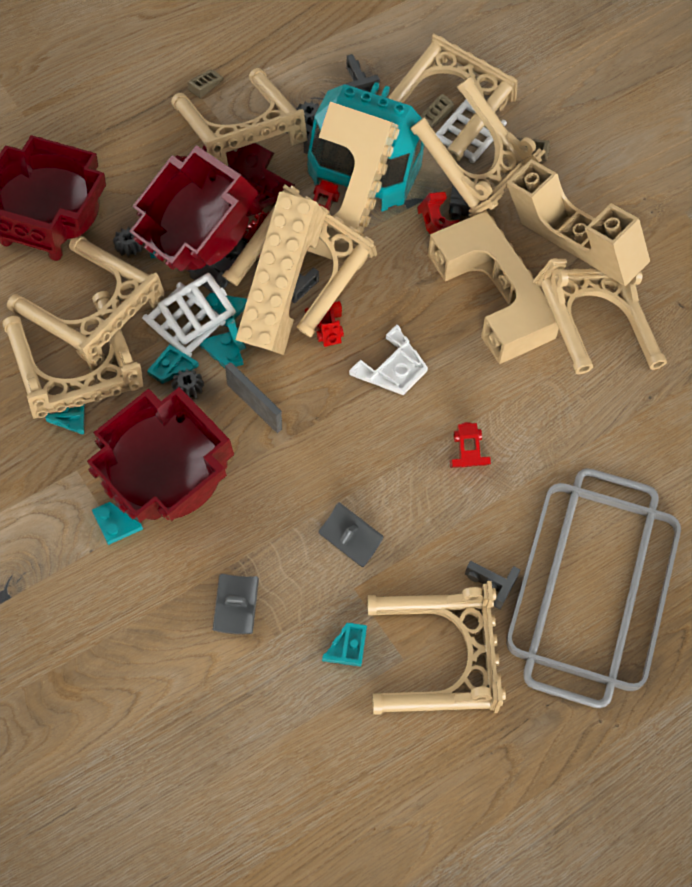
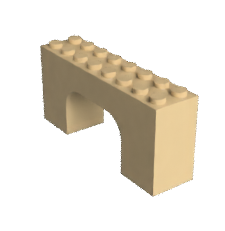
M330 102L319 138L345 146L351 151L355 160L354 170L340 210L332 217L338 216L344 221L345 226L348 228L350 226L354 227L359 231V235L364 238L365 234H363V231L369 225L371 218L369 213L375 207L376 199L374 198L376 192H379L382 182L380 180L387 171L388 165L386 162L393 153L394 147H392V144L399 135V129H397L398 125L393 122ZM328 227L327 233L331 237L329 239L331 242V239L340 233ZM320 238L318 239L316 249L311 247L307 249L309 252L333 260L330 249ZM337 240L334 247L336 252H346L349 249V244L344 240ZM338 257V261L344 263L348 257Z
M532 159L507 182L523 226L624 286L650 262L640 220L634 215L610 203L596 218L575 207L566 198L556 172Z
M279 192L235 340L284 355L294 319L289 317L292 296L306 251L309 247L316 249L326 212L317 202Z
M487 211L430 234L428 257L444 281L469 271H481L491 278L508 303V307L485 317L481 334L482 339L499 364L556 339L559 327L542 291V287L533 283L534 278L531 271L525 267L522 258L516 254L513 245L507 241L504 232L498 228L495 219Z

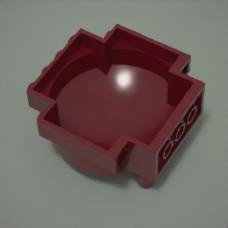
M33 135L29 137L22 150L5 145L0 153V244L10 246L13 242L48 252L49 258L53 261L60 260L63 256L61 245L67 239L77 238L86 232L98 215L99 197L106 187L105 174L96 170L98 168L97 153Z
M196 145L184 162L172 155L132 207L138 211L136 215L140 218L129 232L135 236L133 240L141 246L144 243V248L150 253L155 251L154 256L162 262L166 260L164 264L172 270L175 268L181 272L183 270H198L207 264L211 266L220 261L238 244L249 222V218L246 216L247 213L255 215L261 212V204L255 199L259 192L242 175Z
M180 387L162 401L148 388L93 432L96 437L94 442L101 450L88 459L87 463L90 466L88 469L90 474L95 479L97 477L101 479L102 482L100 484L105 489L104 492L111 500L114 499L119 509L123 513L126 512L132 520L136 518L141 523L145 519L157 520L163 517L172 522L174 519L194 512L212 496L219 482L227 476L225 471L228 466L227 461L234 456L230 439Z

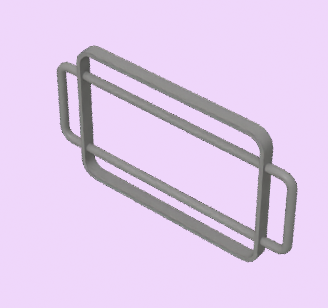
M586 468L577 473L573 486L558 483L549 488L506 639L507 648L512 655L526 660L523 678L529 687L593 708H603L611 702L615 687L625 691H636L645 684L650 671L681 533L680 523L674 516L657 510L659 495L653 487ZM591 476L646 492L651 496L649 508L582 489L583 478ZM555 492H565L571 494L530 649L529 652L516 648L513 644L512 633L550 496ZM578 497L647 516L609 676L537 655ZM654 519L669 523L673 527L674 538L642 679L640 682L633 684L617 680V675ZM534 663L606 684L604 697L601 700H596L537 682L531 676Z

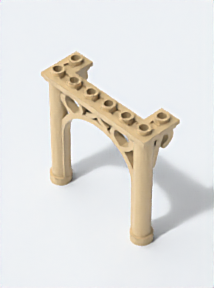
M433 34L430 46L388 97L389 99L404 103L416 86L430 75L446 73L463 79L471 76L483 97L484 95H491L487 103L496 112V110H503L508 101H516L518 80L511 75L505 74L499 68L489 65L485 60L478 59L472 53L462 50L458 45L446 41L445 38ZM448 59L453 62L449 66H442V64L446 63ZM473 72H475V73H477V74L480 75V76L477 78V80H476V75H475ZM488 81L493 84V87L481 88L480 83ZM477 113L472 116L447 149L455 161L462 159L466 149L485 126Z
M255 68L250 72L249 80L270 103V107L265 113L250 121L232 125L214 124L204 119L184 93L175 94L171 100L172 106L182 114L207 148V153L227 166L226 152L286 132L290 136L292 146L308 141L304 110H296L260 68Z
M471 76L461 82L457 88L462 92L493 138L495 158L492 167L487 173L477 175L462 169L432 130L425 117L410 128L414 135L417 134L470 207L468 210L470 217L487 211L488 208L490 210L495 208L499 204L497 201L505 192L504 189L508 188L507 182L531 159L539 163L542 160L541 156L545 153L544 149L541 150L539 148L536 150V144L532 139L526 137L519 141L512 133L507 131L475 86V81ZM503 157L507 158L509 162L508 167L504 165Z
M283 186L284 190L282 192L304 198L295 187ZM305 196V199L312 200L310 197ZM275 206L229 270H226L222 275L233 285L238 286L261 254ZM323 206L320 207L326 212L322 225L323 234L320 232L319 238L330 249L334 267L330 280L296 326L298 330L310 338L352 276L363 266L367 257L372 258L377 255L373 240L367 236L364 238L360 236L359 231L354 227L350 226L348 228L345 226L341 218L338 216L332 217ZM328 227L340 233L335 235L331 242L329 241L331 237L327 233ZM337 240H344L349 244V249L346 252H336L334 244ZM338 257H348L339 269Z
M80 235L77 238L71 239L69 244L70 250L111 272L116 277V289L109 302L98 312L78 320L60 319L19 294H14L9 298L7 308L77 349V354L87 361L90 370L94 371L106 360L101 347L148 300L151 307L155 309L158 303L166 298L157 273L148 275L88 242L85 237ZM121 276L127 279L128 281L122 282ZM135 288L129 295H122L124 290ZM99 324L95 330L91 332L86 331L89 325ZM74 328H80L81 332L76 331Z
M553 258L548 261L546 266L533 280L534 284L541 286L574 363L573 368L576 374H584L593 368L592 361L589 358L571 314L573 300L588 295L607 299L626 314L651 370L661 368L667 363L666 357L661 353L638 302L636 285H639L642 281L641 271L624 286L597 269L565 270L567 260ZM604 285L612 287L614 293L608 291ZM562 287H568L572 294L565 292Z
M101 291L93 296L92 300L97 312L111 299L109 292ZM18 316L7 317L2 322L4 331L8 334L26 388L33 419L43 418L48 413L63 412L67 407H80L89 402L100 401L106 397L117 396L123 392L134 391L143 387L140 363L133 362L121 329L108 341L110 345L109 354L99 368L81 377L60 379L48 376L37 368L23 330L21 319ZM114 356L116 357L119 367L112 364ZM106 371L117 373V376L107 380L102 378ZM39 379L47 383L43 389L40 385ZM95 379H98L99 384L92 385L95 383ZM54 386L64 389L60 394H48L49 390ZM68 387H71V390H72V389H77V390L69 392Z
M491 581L483 584L482 589L478 587L466 588L462 591V594L387 597L367 595L368 615H441L457 626L464 637L467 647L465 671L453 686L434 692L372 693L373 715H382V712L489 709L493 713H498L500 706H503V700L506 699L505 687H501V675L497 673L496 666H499V654L495 653L494 646H497V634H493V627H495L496 622L495 615L491 614V608L494 606V600H496V589L492 588ZM465 610L461 614L460 618H458L455 614L450 612ZM473 615L477 618L478 627L472 630L465 626L463 621L466 616ZM482 630L483 645L477 643L475 637L470 636H475ZM482 655L485 656L486 670L476 665L477 659ZM472 672H479L483 677V685L474 687L468 680V676ZM463 684L470 691L465 693H454Z

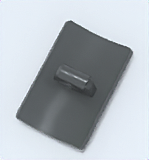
M340 502L336 504L331 515L319 530V534L361 567L368 563L384 538L382 534Z
M219 575L213 631L228 634L253 633L259 583L257 576Z

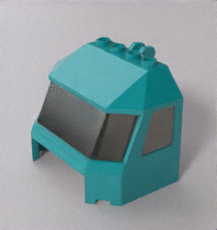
M377 82L374 83L371 93L343 84L327 91L314 116L308 151V174L312 177L315 186L319 185V178L345 187L349 185L355 166L353 154L345 146L319 138L329 104L333 102L398 125L399 135L393 141V153L387 159V171L381 177L380 182H382L380 191L376 192L375 197L382 199L381 212L388 210V207L394 205H403L422 167L424 144L417 134L414 135L410 129L422 117L412 106L387 98L390 90L389 86L384 87L380 96L377 95L379 90V83Z

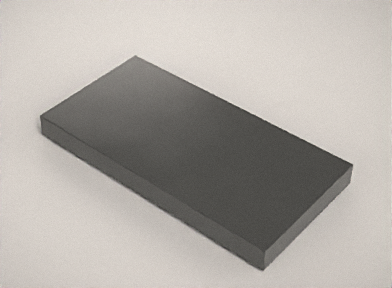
M228 363L225 366L227 385L276 433L282 430V411L233 363Z

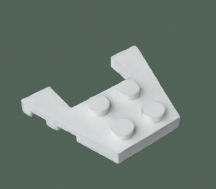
M396 325L386 334V339L398 349L376 371L360 360L349 370V374L404 395L427 372L428 367L417 351L412 348L408 338L401 332V328Z

